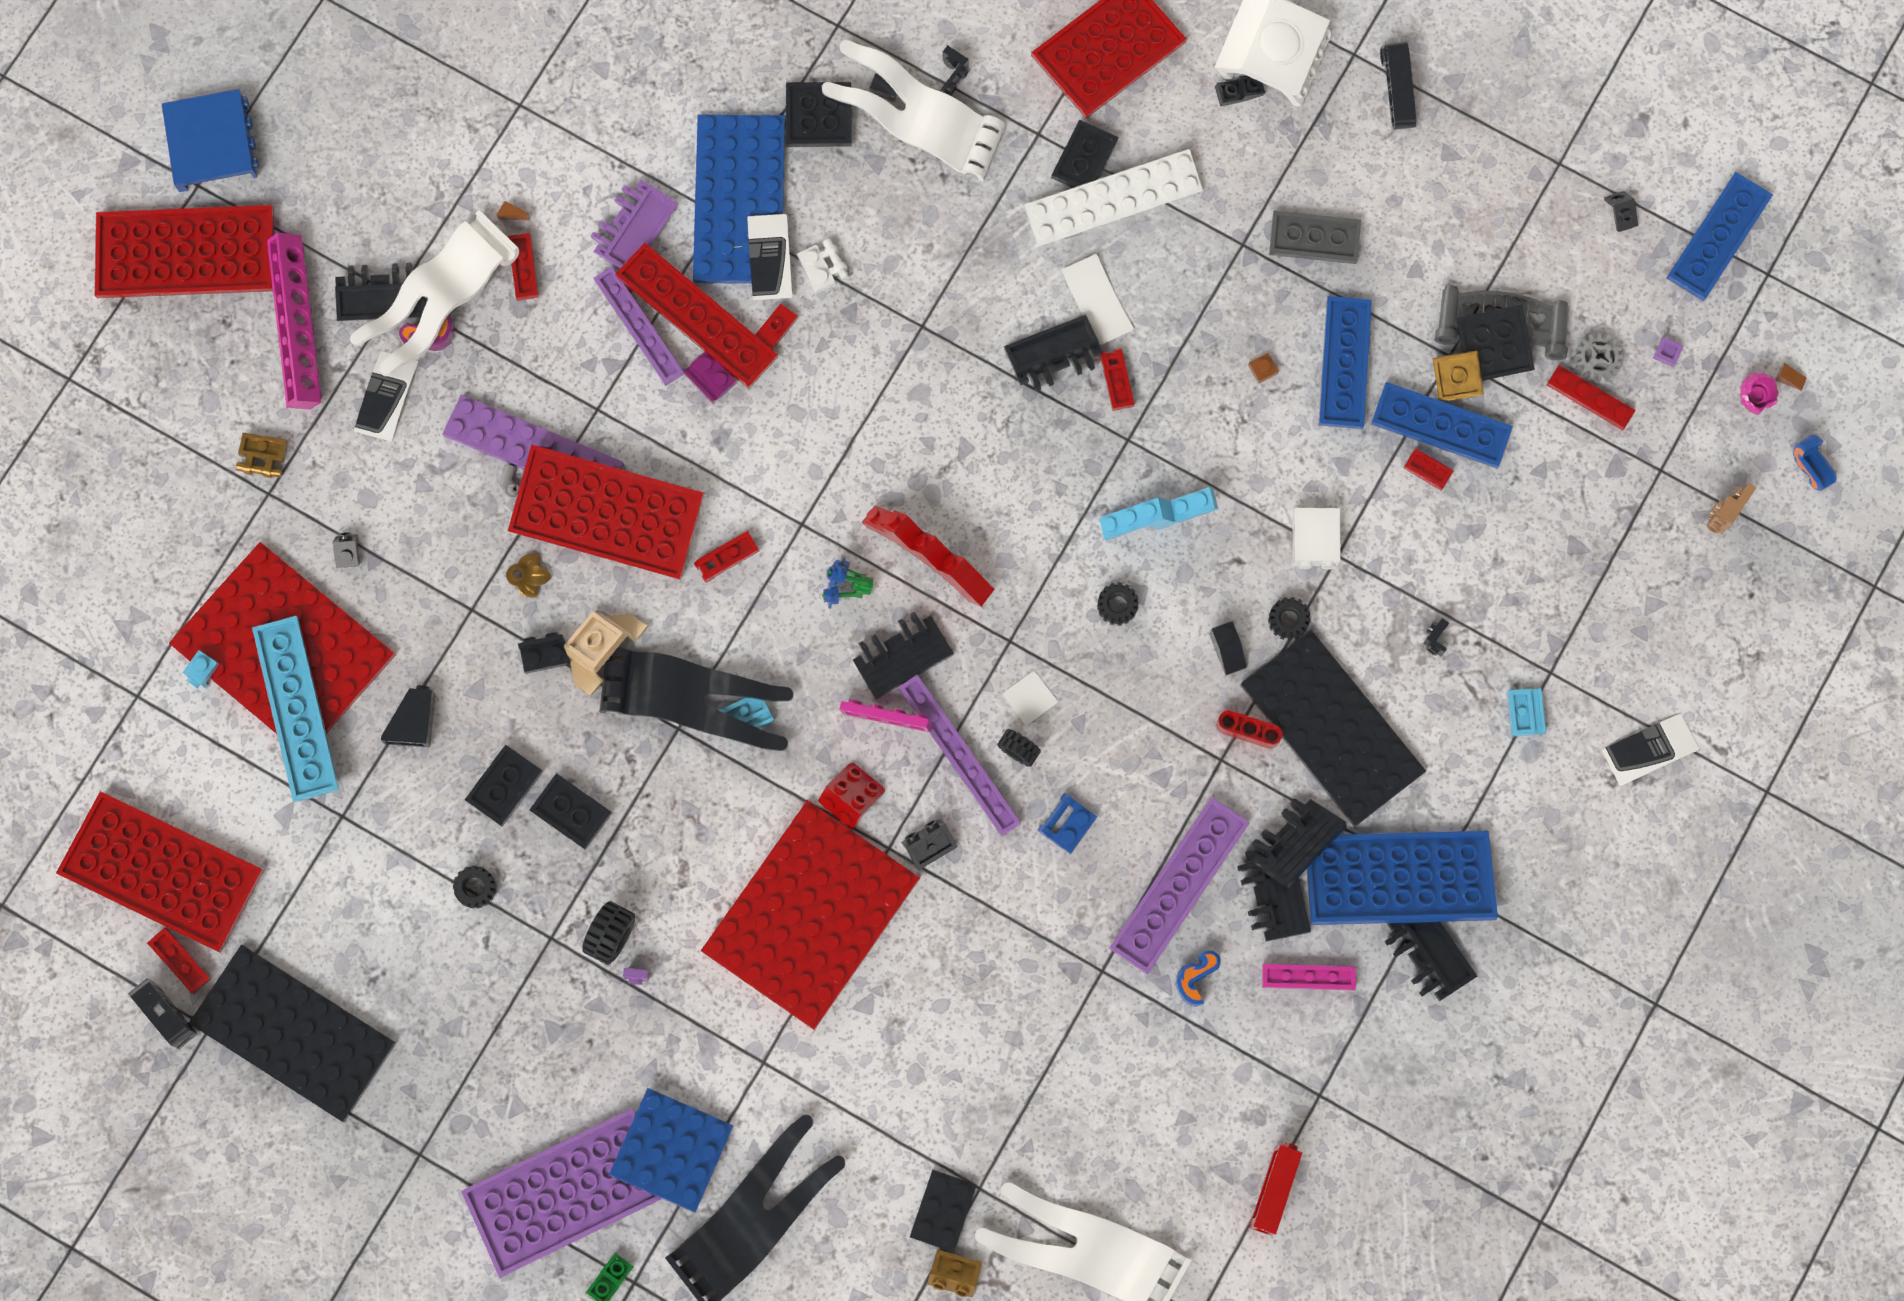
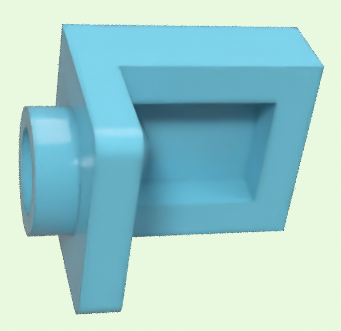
M198 651L183 671L189 677L186 681L196 688L200 685L207 688L209 685L206 682L219 664L201 651Z

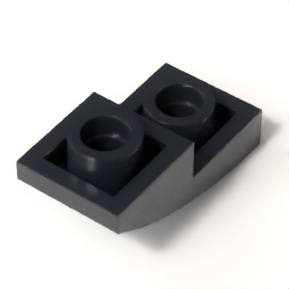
M1247 75L1240 76L1234 81L1220 82L1215 85L1220 106L1236 104L1265 95L1263 83Z

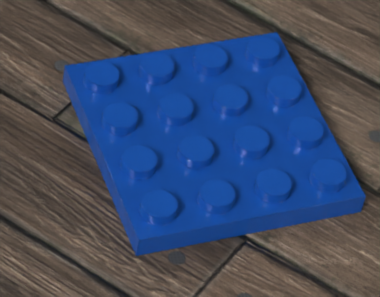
M647 1088L608 1176L695 1213L733 1125Z

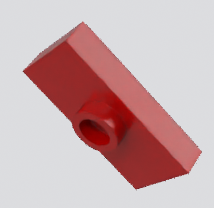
M780 303L755 335L773 350L797 321L798 315Z
M1417 448L1414 449L1403 469L1440 491L1443 490L1454 470Z

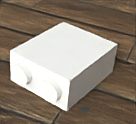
M1294 508L1292 513L1293 566H1299L1300 569H1311L1312 566H1321L1322 569H1334L1340 563V508Z

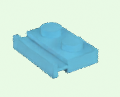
M1541 688L1508 690L1507 699L1511 737L1544 735L1546 728Z
M744 698L720 710L759 729L774 722L763 700Z

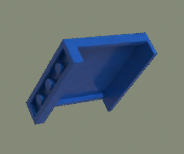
M240 89L161 103L173 183L179 192L188 191L187 185L251 174L253 178H257L256 170H259V163L257 157L253 155L256 144L254 137L250 136V129H253V125L246 111L250 109L247 96H243Z

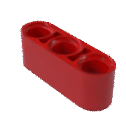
M1230 710L1222 712L1216 724L1219 732L1224 735L1268 749L1277 747L1283 735L1282 730L1274 724ZM1230 718L1233 721V726L1225 727L1222 724V719ZM1251 725L1255 728V733L1247 734L1243 727ZM1273 732L1277 736V740L1274 742L1268 741L1265 734Z

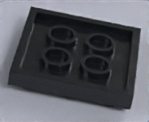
M786 82V147H852V105L825 96L822 93V85L825 82ZM831 82L852 88L851 82Z
M1523 304L1455 318L1462 353L1478 351L1482 381L1535 370Z

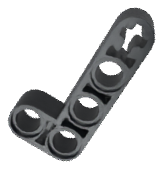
M1408 43L1385 44L1380 47V59L1382 66L1386 68L1393 130L1415 128L1417 120Z

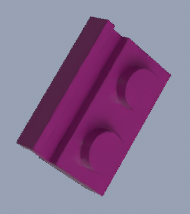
M705 351L687 369L683 370L684 375L712 404L737 384L736 380Z

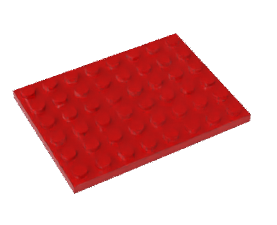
M261 542L254 547L169 642L173 648L190 662L198 651L216 661L219 666L213 672L210 679L276 734V727L252 630L253 627L294 616L299 618L326 734L396 656L393 651Z
M807 800L703 946L701 952L815 1031L916 886L920 877Z

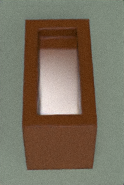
M504 201L496 214L498 219L530 220L529 213Z
M1786 363L1782 365L1776 377V381L1802 391L1807 379Z

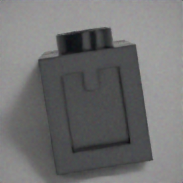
M947 45L942 51L944 64L948 68L956 70L943 85L940 92L951 96L957 88L956 84L960 79L963 80L968 75L970 68L969 59Z

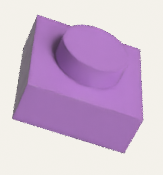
M1663 337L1653 359L1674 367L1683 345Z
M624 968L623 977L628 980L629 984L642 985V981L648 982L649 972L642 969Z

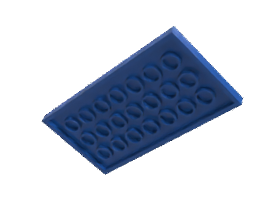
M698 114L693 283L752 284L747 218L749 216L783 214L785 115Z
M1489 831L1339 835L1306 869L1311 925L1492 921L1498 918Z

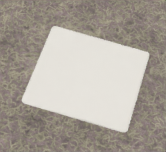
M1032 671L1002 693L1003 697L1025 725L1030 724L1058 703V700L1035 671Z

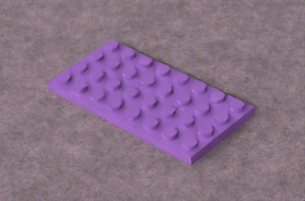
M633 1108L461 1191L499 1278L662 1200L608 1176L636 1115Z

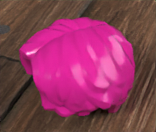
M1765 372L1750 374L1740 386L1741 404L1755 415H1759L1765 408H1770L1778 402L1776 380Z

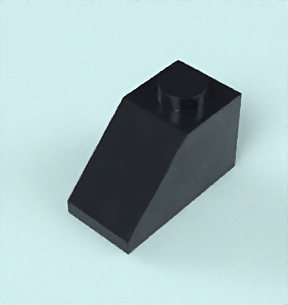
M1233 621L1212 628L1209 636L1225 676L1246 669L1247 665L1242 644Z

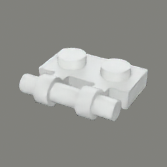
M830 238L823 241L826 249L822 252L815 245L797 253V257L815 294L835 286L834 276L839 275L842 281L849 278L846 271L848 268L845 262L841 261L838 255L839 250L836 245H833ZM828 258H831L834 267L830 269L825 262Z

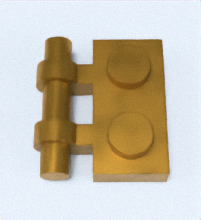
M242 433L238 454L239 456L246 457L245 463H236V471H242L247 475H252L253 473L261 474L266 478L281 477L282 469L274 468V463H284L288 441L286 439ZM255 459L266 460L265 466L254 465Z

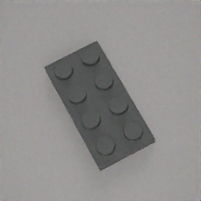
M1273 211L1269 255L1357 264L1361 220Z

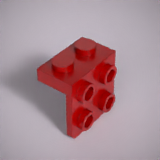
M849 763L825 787L818 802L843 824L853 830L860 822L864 813L884 794L885 788L855 763Z

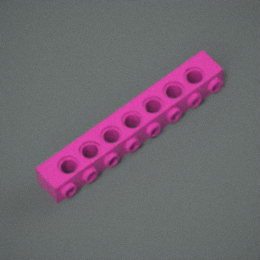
M277 232L267 240L286 408L311 410L321 403L322 393L318 380L317 350L314 346L313 338L314 328L311 321L312 309L309 304V286L306 279L307 267L304 262V245L302 244L301 235Z

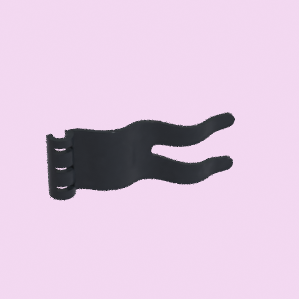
M618 647L605 662L599 712H615L620 715L659 718L757 748L784 751L788 747V740L785 737L766 732L705 704L704 697L707 694L771 702H789L793 699L794 693L789 687L765 684L738 675L710 669L675 656L653 652H636ZM613 656L624 657L625 662L612 660ZM610 677H620L622 682L610 681ZM608 697L619 698L620 703L608 702Z
M802 1115L792 1123L773 1143L714 1216L682 1243L680 1247L665 1257L697 1301H705L703 1296L712 1289L715 1290L716 1294L707 1301H721L767 1257L819 1191L836 1174L844 1169L845 1159L839 1155L835 1156L816 1169L771 1210L763 1207V1199L800 1140L813 1126L814 1122L811 1116ZM687 1254L689 1259L681 1266H678L676 1262ZM700 1271L703 1276L692 1284L689 1279Z

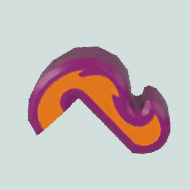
M450 315L444 320L437 337L428 350L440 351L450 345L455 332L454 322ZM406 323L400 328L399 336L403 344L407 343L413 336L418 325Z

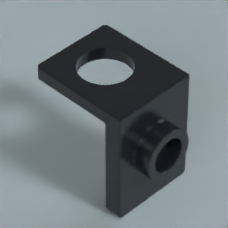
M1624 191L1604 197V201L1613 207L1616 231L1621 232L1638 226L1635 199Z

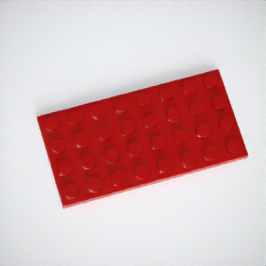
M273 205L96 212L94 296L98 299L273 291L267 240L274 235Z
M531 444L508 531L681 580L705 493Z
M100 791L56 874L221 953L264 870Z

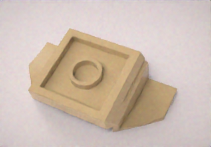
M592 611L564 645L566 653L570 658L574 685L589 696H592L603 682L597 674L599 669L626 637L636 642L648 626L632 614L605 616Z

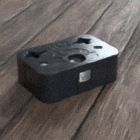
M146 978L128 993L171 1046L180 1050L198 1034L154 981Z

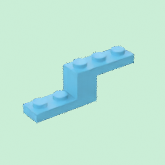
M1208 487L1171 501L1155 498L1100 517L1099 519L1104 539L1110 540L1145 527L1160 530L1218 510L1214 488Z

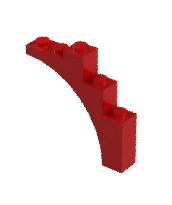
M875 505L861 522L866 528L886 537L918 558L953 586L967 601L982 607L995 590L964 557L950 552L936 536L922 531L908 515L896 510L891 512Z

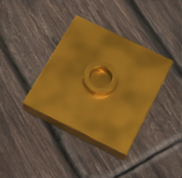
M1478 351L1432 358L1438 399L1445 402L1484 395Z

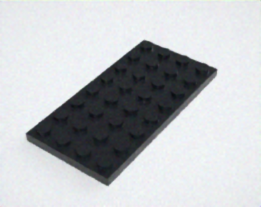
M1312 630L1240 684L1241 688L1266 719L1282 730L1283 740L1354 828L1426 772L1420 762Z
M242 944L189 1021V1024L344 1123L396 1045V1042Z

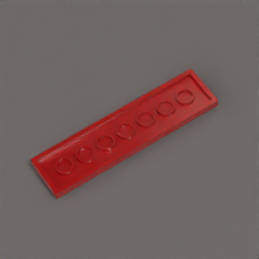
M645 242L615 273V276L748 389L778 358V354Z

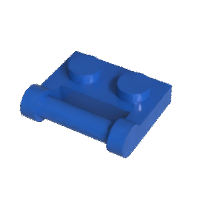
M1063 793L1058 806L1044 825L1041 824L1037 831L1071 855L1095 822L1097 816L1076 802L1072 797ZM1067 807L1072 808L1074 811L1058 833H1053L1051 829Z

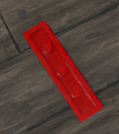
M1558 365L1546 384L1622 431L1636 411L1561 365Z

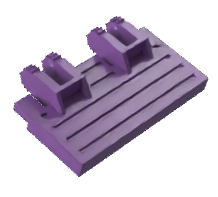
M640 180L636 189L642 192L643 195L627 185L622 187V191L638 202L636 206H633L622 197L616 196L614 199L615 203L621 206L622 209L612 224L620 230H616L603 221H600L598 224L600 229L614 237L613 241L610 242L596 232L591 234V238L599 243L593 252L618 269L628 261L644 242L651 246L678 205L677 202Z

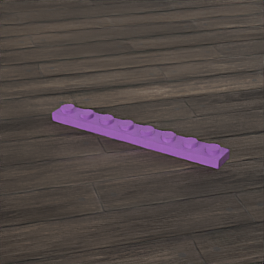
M916 675L899 686L900 692L914 712L928 716L927 719L933 724L930 735L1001 837L1021 825V822L919 676Z

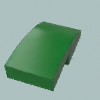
M614 1253L585 1294L594 1301H610L634 1266L617 1253Z

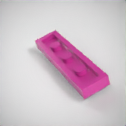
M849 699L848 702L841 701L839 710L843 715L931 733L933 724L927 719L928 716L924 714L914 713V716L905 714L906 712L901 709L893 708L892 711L883 710L884 707L877 704H871L869 707L853 699Z
M1262 964V988L1355 991L1356 967Z

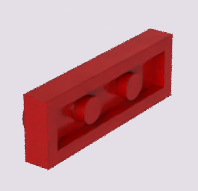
M530 233L510 235L508 238L519 249L518 257L511 263L516 300L539 298Z
M164 927L147 942L191 994L194 995L211 980L209 975L167 928Z

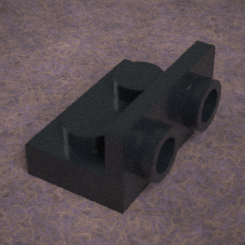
M553 632L546 634L545 638L536 639V637H528L523 639V642L518 643L525 674L570 665L569 657L564 648L566 642L563 634Z
M941 819L928 822L924 829L908 834L905 840L901 842L918 870L958 847Z

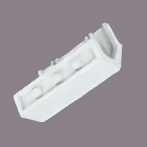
M1243 0L1217 60L1215 69L1224 79H1232L1234 73L1247 75L1280 90L1294 106H1302L1319 63L1323 58L1326 46L1331 39L1333 31L1328 27L1330 20L1287 0Z

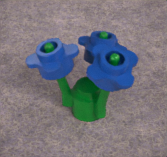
M842 557L841 561L837 559L827 570V579L830 582H828V588L823 590L822 597L824 603L828 602L829 609H831L832 604H839V598L856 597L862 599L863 594L870 595L873 588V578L848 569L850 562L846 561L845 557ZM845 580L852 581L851 589L855 590V592L839 593L838 586L836 585H841Z

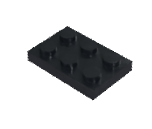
M1079 120L1051 178L1071 188L1098 180L1119 137Z
M505 744L464 800L503 827L543 771Z
M557 773L529 809L530 812L585 851L613 814L606 807Z
M932 1169L909 1238L954 1253L977 1185Z

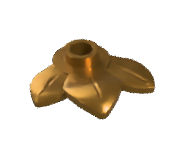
M537 554L522 556L518 564L511 565L506 571L507 581L511 585L516 586L520 594L529 598H536L538 595L537 586L546 584L551 579L550 573L542 566H538L540 555ZM514 572H520L521 577L516 578L514 576Z

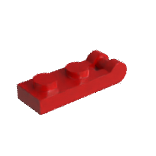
M1122 348L1114 349L1113 352L1108 353L1103 351V354L1099 355L1112 411L1134 407ZM1109 361H1117V364L1115 365L1109 364Z
M746 531L694 562L697 570L700 569L703 574L702 579L707 583L760 551L749 532ZM713 561L716 567L710 570L707 564Z

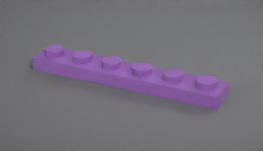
M610 267L593 279L664 385L667 386L683 376L684 372L624 283L615 276L616 272L613 267Z

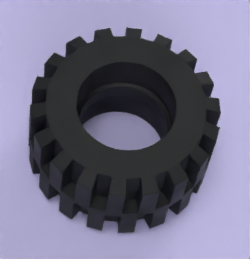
M612 901L605 903L596 914L586 933L582 952L606 965L611 964L622 951L632 932L635 923V913Z

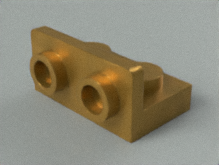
M937 1249L927 1284L937 1290L954 1292L960 1297H973L983 1262Z

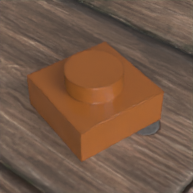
M1269 353L1248 364L1259 384L1279 373Z

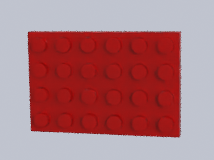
M1099 0L1032 51L1031 56L1087 119L1184 45L1187 38L1153 0Z

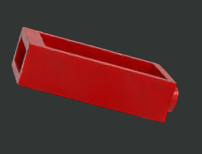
M1285 1142L1275 1147L1251 1219L1250 1229L1270 1236L1277 1234L1303 1153L1297 1151L1298 1146Z

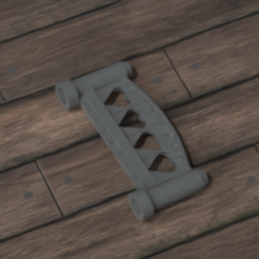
M1446 285L1443 289L1439 327L1435 330V342L1443 345H1452L1457 342L1458 329L1455 318L1467 316L1462 308V305L1465 303L1471 306L1478 305L1481 309L1478 313L1485 312L1484 308L1487 306L1495 309L1523 304L1530 345L1545 347V357L1550 360H1564L1567 358L1568 347L1565 344L1569 306L1566 301H1555L1552 306L1542 301L1510 292L1473 291L1459 293L1458 287L1455 285ZM1529 313H1535L1536 315L1544 314L1546 316V321L1538 330H1535L1529 319Z

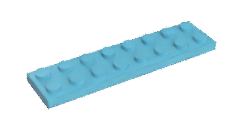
M294 616L253 627L252 630L293 802L339 791L299 618Z

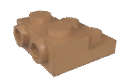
M1748 483L1744 488L1740 486L1732 496L1729 495L1724 501L1720 499L1708 514V517L1711 519L1707 523V528L1713 533H1720L1722 535L1734 523L1757 487Z

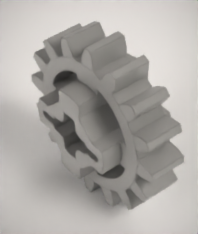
M1598 333L1595 339L1592 335H1589L1587 341L1582 339L1580 342L1581 346H1577L1575 350L1578 354L1575 355L1574 360L1579 361L1575 367L1576 369L1582 368L1583 371L1580 375L1583 376L1587 373L1589 381L1593 377H1596L1597 382H1600L1602 377L1608 381L1611 375L1616 376L1618 373L1617 369L1620 370L1623 365L1620 361L1623 360L1624 355L1619 354L1622 347H1615L1617 340L1615 339L1610 342V335H1607L1604 339L1601 333Z

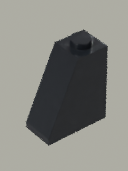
M417 685L416 689L409 688L381 735V741L385 745L430 748L436 694L433 690H430V687Z

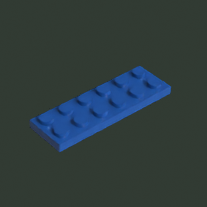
M1735 172L1666 279L1700 300L1705 301L1773 194Z
M1327 296L1318 426L1352 429L1364 428L1372 300Z
M1388 382L1384 385L1371 425L1496 469L1500 466L1513 426Z

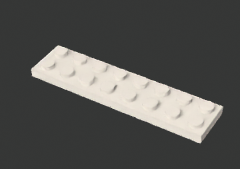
M1190 149L1023 206L1036 245L1039 247L1201 192L1203 189Z

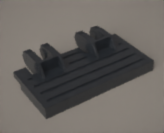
M398 263L392 264L393 284H390L389 274L370 275L369 284V269L367 265H362L361 268L362 285H356V272L353 265L348 266V286H346L345 276L335 277L337 321L375 320L384 315L395 302L403 283H400ZM406 263L405 272L407 278L413 271L412 263ZM425 296L418 300L407 318L422 317L426 306Z
M1086 315L1004 346V351L1020 385L1029 382L1026 375L1028 374L1036 392L1041 390L1040 381L1036 376L1040 373H1043L1049 387L1054 385L1047 367L1048 365H1050L1054 373L1070 367L1069 358L1078 376L1082 374V367L1077 359L1084 357L1087 367L1091 371L1095 369V365L1088 350L1091 349L1094 357L1103 354L1099 341Z
M915 612L910 614L912 622L919 630L914 635H912L903 619L898 620V624L908 640L905 641L901 633L883 642L888 650L887 652L876 634L872 635L871 641L880 653L875 657L871 655L866 643L863 641L858 643L868 663H865L861 655L853 659V662L875 700L901 686L914 676L920 675L954 656L953 651L932 616L923 620L927 627L925 629Z
M1294 799L1290 803L1291 807L1302 816L1300 817L1285 808L1281 814L1289 823L1276 835L1267 829L1261 833L1262 838L1271 844L1272 847L1258 839L1251 843L1255 850L1265 856L1257 854L1252 859V863L1260 867L1262 872L1286 888H1289L1347 827L1346 821L1312 799L1306 804Z
M1257 850L1245 851L1247 862L1252 861L1257 854L1265 856ZM1252 862L1237 866L1238 871L1241 872L1259 869L1260 876L1246 877L1240 881L1243 886L1262 882V885L1254 886L1253 890L1257 906L1266 904L1267 906L1249 910L1248 915L1255 917L1269 913L1270 921L1257 922L1251 925L1253 931L1272 927L1273 930L1263 932L1265 942L1311 932L1299 878L1289 888H1286L1262 872L1260 867Z
M1441 922L1387 923L1392 932L1399 927L1402 930L1384 941L1386 945H1392L1400 937L1406 942L1405 946L1394 951V957L1396 958L1414 947L1415 950L1407 955L1418 971L1425 966L1428 968L1411 980L1414 985L1421 982L1426 976H1429L1433 982L1430 986L1421 989V992H1419L1421 997L1440 985L1441 989L1434 993L1440 1002L1478 977Z

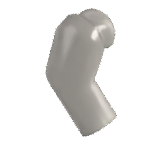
M505 465L499 484L506 495L515 497L519 491V485L513 480L516 468L511 465Z

